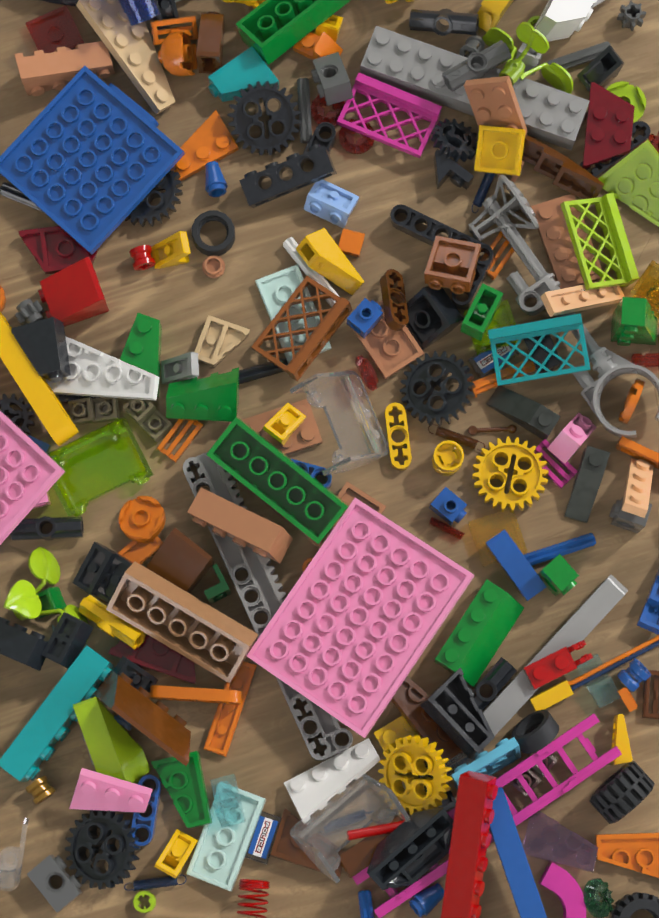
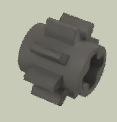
M631 0L629 5H621V13L618 14L617 20L622 21V28L627 27L633 31L636 25L639 27L643 25V18H645L646 12L642 11L641 3L635 4Z
M26 299L16 307L18 313L15 316L21 325L43 320L41 314L45 311L38 300L33 303L31 299Z

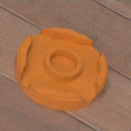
M638 378L635 379L625 399L624 410L620 412L619 422L624 424L629 422L642 393L645 381Z
M138 496L136 499L129 500L120 510L118 520L120 528L126 537L133 541L145 542L152 540L160 534L164 528L166 516L164 509L156 499L150 496Z

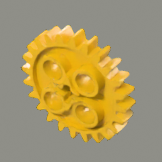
M509 436L506 438V443H502L501 439L497 438L496 446L489 442V451L484 448L481 449L484 457L476 456V461L479 464H473V470L477 472L472 474V479L478 481L474 483V488H481L478 496L486 495L485 504L491 500L493 501V509L499 504L501 505L502 512H504L506 506L510 507L511 513L514 512L515 506H518L523 511L524 503L531 507L533 504L531 499L536 501L540 499L537 492H545V488L541 485H547L548 479L543 476H547L549 470L542 468L546 466L547 461H539L543 455L542 452L535 454L536 446L534 445L529 449L527 447V440L521 445L519 444V437L515 439L514 443H511ZM515 455L516 460L509 493L505 494L504 490L511 457ZM503 457L507 460V463L505 465H498L495 459ZM520 462H527L530 468L522 470L518 467V464ZM499 479L503 485L501 487H493L490 481ZM515 484H523L526 490L517 492L513 486Z
M408 735L396 739L395 743L388 745L390 750L383 751L386 758L379 761L384 766V768L378 770L379 773L384 774V778H381L379 782L386 785L382 792L389 791L390 794L387 800H395L393 807L396 808L402 805L401 811L403 813L409 811L410 815L414 812L442 806L441 801L448 798L444 792L451 790V787L446 784L453 780L452 777L447 776V772L451 771L452 768L445 767V763L449 759L441 758L444 750L436 751V742L428 745V737L421 739L420 735ZM424 760L428 764V769L425 767ZM402 782L405 783L406 790L404 789Z

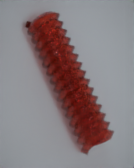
M435 517L430 519V525L459 540L465 534Z

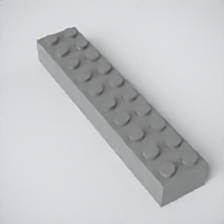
M379 26L375 27L360 65V73L415 96L474 116L464 85L452 92L448 89L442 77L443 72L467 60V57ZM473 63L471 65L475 69L482 68V66L478 63ZM494 68L485 73L482 78L499 77V73L502 70ZM524 78L522 81L518 79L513 85V89L528 130L527 135L572 150L589 100Z

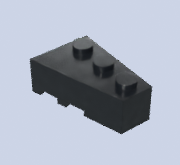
M0 617V654L40 671L46 657L41 655L48 643L44 641L45 636L33 630L31 634L26 633L27 628L16 623L12 627L9 625L11 621Z
M460 667L420 706L471 759L479 754L495 736L482 710H479L473 698L474 694L471 688H468L463 677L464 673Z

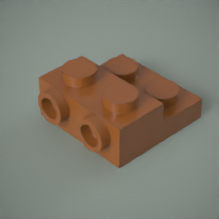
M436 235L424 272L425 284H428L434 290H440L442 287L450 288L455 294H463L464 291L470 292L476 274L481 244Z

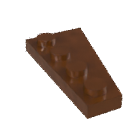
M406 677L391 701L415 733L420 735L421 739L428 737V745L436 742L435 750H444L441 758L451 760L462 750L420 706L428 698L427 693Z

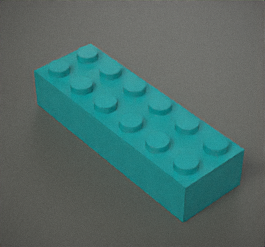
M86 645L0 758V767L20 782L33 781L41 771L39 768L44 760L48 761L55 753L56 749L53 747L59 740L62 742L71 730L68 727L73 721L78 722L73 704L95 697V692L110 675L115 666Z

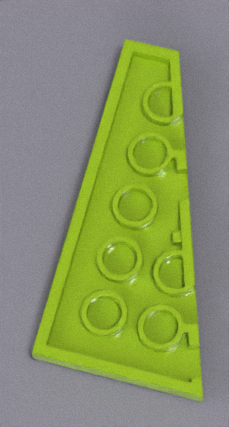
M646 140L599 177L598 180L604 183L602 189L608 193H614L616 199H619L628 205L629 208L659 227V153L650 141Z

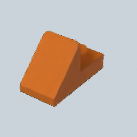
M310 32L293 46V51L311 60L339 52L341 56L343 49L325 32H322L321 36Z

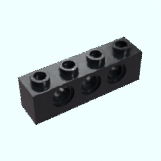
M316 144L307 148L308 152L302 155L295 153L287 156V161L280 164L273 162L266 165L265 170L257 173V170L246 173L244 175L245 178L239 181L249 206L255 208L337 174L328 149L324 145ZM309 160L313 161V169L310 172H305L303 170L304 163ZM291 169L293 172L292 178L284 181L282 178L283 172ZM265 178H270L272 181L268 189H262L261 186Z

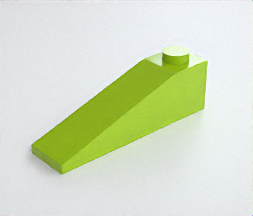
M96 696L73 704L96 772L137 784L151 770L143 748L131 738L129 732L124 727L122 728L111 712Z

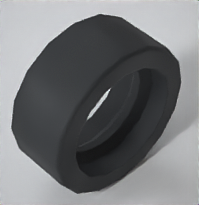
M217 210L201 213L192 225V240L195 247L207 256L225 254L232 248L235 241V228L232 220L225 213ZM210 221L222 223L227 230L225 241L217 246L205 244L200 237L202 226Z
M539 710L522 719L513 729L511 737L516 739L523 753H535L547 746L559 732V725L548 710Z

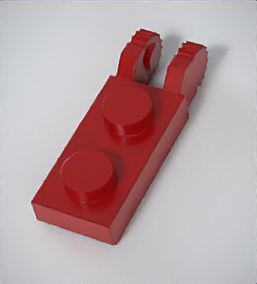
M582 640L568 648L566 646L524 667L523 670L533 689L535 690L593 658L591 653L581 656L576 661L573 660L570 654L575 650L583 648L586 645L585 641Z

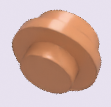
M209 256L203 261L202 269L207 277L218 278L225 271V263L219 256Z

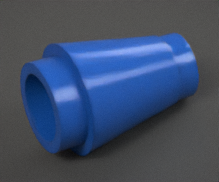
M209 162L205 165V190L211 197L223 196L228 187L218 162Z
M437 883L412 896L413 899L409 901V904L417 916H427L443 899L444 889Z

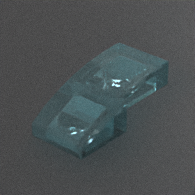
M593 654L591 660L577 666L580 675L602 665L598 654ZM607 673L585 684L599 708L621 698L611 676Z

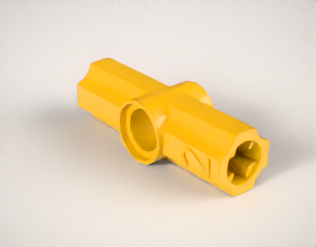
M92 595L84 597L78 609L83 616L96 623V626L113 638H118L135 650L141 646L145 640L146 633L107 611V606Z

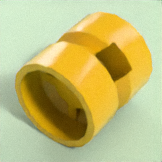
M450 440L438 444L432 456V465L435 471L443 476L454 475L458 472L464 459L462 447L455 441Z

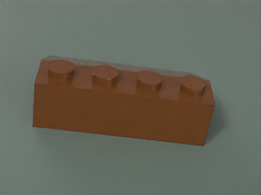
M112 671L95 692V695L114 712L186 766L189 763L191 731L185 727L187 722L177 714L174 717L170 716L167 713L169 708L159 700L156 703L152 702L149 699L151 694L141 686L136 689L130 685L133 680L126 674L121 672L118 675Z

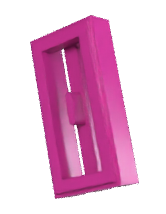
M544 439L536 447L534 453L542 452V457L564 478L561 481L547 466L542 468L549 470L547 476L561 489L578 471L568 461L563 463L551 453L570 472L568 475L542 449L543 447L547 449L551 445Z

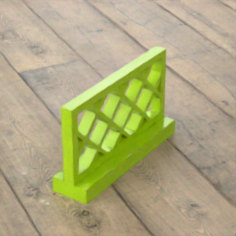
M614 193L605 194L598 198L564 201L560 204L586 290L620 286V288L628 287L640 279ZM590 205H595L597 216L588 210ZM570 207H574L581 212L578 219L571 214ZM584 216L594 222L591 228L581 222ZM597 225L602 228L604 237H601L594 231ZM578 227L587 233L585 240L578 236ZM591 237L600 243L597 250L588 244ZM603 247L609 250L610 259L601 253ZM584 249L594 255L591 262L584 257ZM597 259H600L607 265L604 271L594 265ZM610 268L615 271L617 280H614L607 274ZM591 270L600 276L599 281L596 283H592L590 277Z

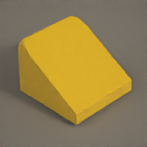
M332 15L316 27L315 34L321 36L322 32H325L336 42L343 17Z

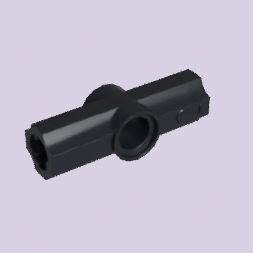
M412 9L410 12V30L435 32L440 36H445L449 33L477 35L478 14L456 13L450 9H442L440 11ZM445 19L449 25H443L439 20Z
M44 516L37 519H23L11 532V540L44 539L50 541L60 538H81L84 533L83 517L50 518ZM46 523L53 525V529L49 534H43L41 531Z
M502 657L472 691L479 710L483 711L517 672ZM484 684L492 688V695L489 698H484L480 695L479 689Z

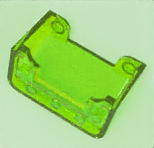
M120 418L47 454L65 470L64 474L53 485V488L68 517L83 514L87 510L86 507L89 505V501L129 481L141 485L149 481L150 477L153 476L126 418Z

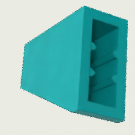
M252 46L208 76L209 91L215 98L218 96L222 102L234 100V96L241 98L239 90L243 89L248 92V84H251L255 89L257 81L260 82L262 87H264L266 81H269L270 88L275 83H278L279 89V80Z

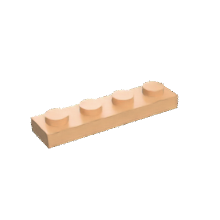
M584 284L545 292L541 299L549 316L553 317L616 304L625 296L620 286L586 290Z
M631 458L628 466L622 511L645 518L648 511L654 465L642 459L636 460Z

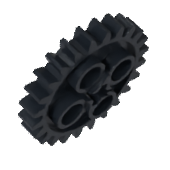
M257 81L255 89L251 84H248V92L240 89L242 97H233L237 103L236 105L229 104V107L234 112L227 114L228 117L233 118V121L229 122L227 126H234L235 128L230 132V135H238L235 142L243 141L242 149L250 146L251 154L258 149L260 156L263 155L264 150L267 151L268 155H272V148L278 153L281 152L280 145L288 148L286 140L294 141L295 139L291 133L299 132L294 127V124L301 123L300 120L295 119V116L301 112L294 111L293 109L298 102H290L293 94L285 96V87L278 91V83H275L270 88L269 81L265 82L264 87ZM259 98L263 99L264 114L266 116L269 115V120L266 121L269 133L268 139L265 138L263 121L259 122L258 119L262 116ZM270 99L277 100L279 104L275 112L268 109L267 104ZM249 102L254 103L257 108L256 113L252 116L248 115L245 111V106ZM275 121L280 122L283 127L282 132L278 135L274 134L271 129ZM253 125L260 128L258 138H252L249 134V129Z
M175 166L164 176L162 182L158 183L126 217L125 221L131 218V223L135 226L139 220L142 227L148 221L151 227H153L154 220L156 219L162 224V216L170 219L168 212L177 211L173 205L181 204L177 196L183 195L182 190L178 189L183 186V183L178 180L181 177L180 174L174 172L176 170ZM161 198L158 205H151L153 199Z
M434 351L431 358L425 353V360L422 361L417 357L418 364L416 366L411 363L409 364L412 371H404L407 380H401L400 382L406 388L400 389V392L406 396L401 401L408 403L405 409L408 412L412 411L411 416L413 418L419 416L418 420L420 423L427 419L429 426H432L434 420H436L438 426L442 425V420L451 424L450 417L453 416L459 420L457 413L460 411L466 414L467 412L463 408L464 405H472L468 398L475 397V394L470 389L476 388V385L469 381L473 380L474 376L472 373L467 374L470 368L468 365L463 366L464 361L462 359L456 361L457 357L455 354H452L448 359L446 351H443L441 357ZM435 369H442L439 376L432 377ZM452 383H459V387L455 391H449L450 385ZM420 386H426V391L423 394H417V389ZM438 386L441 387V390L437 391L434 388ZM443 400V405L440 408H433L436 401Z
M90 810V814H82V820L74 821L77 828L69 829L73 837H66V840L71 843V846L65 847L66 851L71 852V855L66 860L73 861L69 869L77 870L75 878L83 876L82 884L89 883L90 888L98 886L99 890L106 889V887L114 888L115 884H123V878L131 877L128 870L136 869L132 861L139 860V857L134 855L135 851L141 850L140 847L134 846V842L138 841L139 837L132 836L136 828H128L130 819L122 821L124 814L119 813L115 815V811ZM97 827L100 828V836H99V837H98V835H97ZM116 839L119 841V849L115 846ZM87 848H88L89 853H90L89 858H87V856H86V849H87ZM105 861L108 863V870L104 867Z

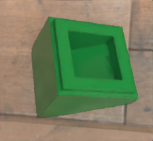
M59 587L47 588L36 594L39 596L42 604L41 611L52 609L64 610L66 606ZM41 615V616H39V619L44 618V617L49 616V615Z

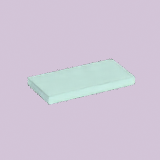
M298 264L255 280L271 321L304 280ZM307 287L303 291L304 298L311 297ZM313 301L305 303L306 313L317 311ZM301 303L290 307V316L303 314ZM319 316L307 318L308 328L317 327L321 322ZM304 318L291 320L292 331L305 329ZM288 321L277 324L275 327L276 334L289 332ZM306 333L293 336L294 346L303 345L307 340ZM290 336L278 338L281 348L291 347ZM329 341L320 353L332 349ZM292 352L284 353L288 364L293 359Z
M220 782L210 809L212 823L204 825L186 874L232 892L266 799Z

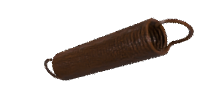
M440 426L437 427L435 434L446 440L455 441L458 444L475 449L477 442H480Z

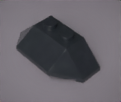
M442 806L414 812L377 845L367 870L368 875L382 890L412 885L449 852L454 820Z

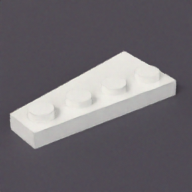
M369 738L284 782L304 824L311 819L310 816L318 809L321 811L327 806V801L333 796L344 792L347 789L346 786L354 779L358 780L380 761Z

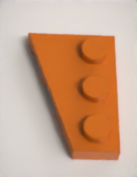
M217 110L180 147L185 155L174 165L176 168L174 172H178L181 176L178 180L183 181L205 169L207 163L218 162L239 150Z
M659 832L595 834L597 860L659 878Z

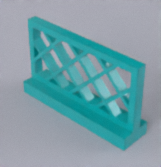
M581 313L488 330L498 386L591 370ZM579 329L580 340L574 347L564 338L569 331ZM564 332V334L561 337L556 334ZM550 334L559 339L552 351L541 344L544 337ZM541 336L538 341L533 338ZM529 338L536 343L529 354L517 348L523 339ZM516 340H518L515 345H513L512 343H510L511 341H516ZM506 342L513 348L504 359L497 354L496 344ZM561 342H564L573 349L565 360L554 353ZM580 344L582 345V351L577 349ZM538 346L549 352V355L542 364L531 357ZM515 350L526 356V359L519 368L508 361ZM577 351L584 356L585 366L574 367L568 363V360ZM552 355L563 362L557 371H550L545 367V364ZM498 358L503 360V363L500 366ZM529 359L540 366L534 375H527L521 371ZM506 363L517 370L511 379L502 380L500 371ZM565 365L571 367L569 369H563ZM542 368L547 371L546 373H540ZM519 372L524 375L523 377L516 378Z

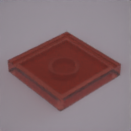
M66 5L25 23L37 49L43 50L44 53H53L57 47L64 46L73 50L76 45L84 44Z

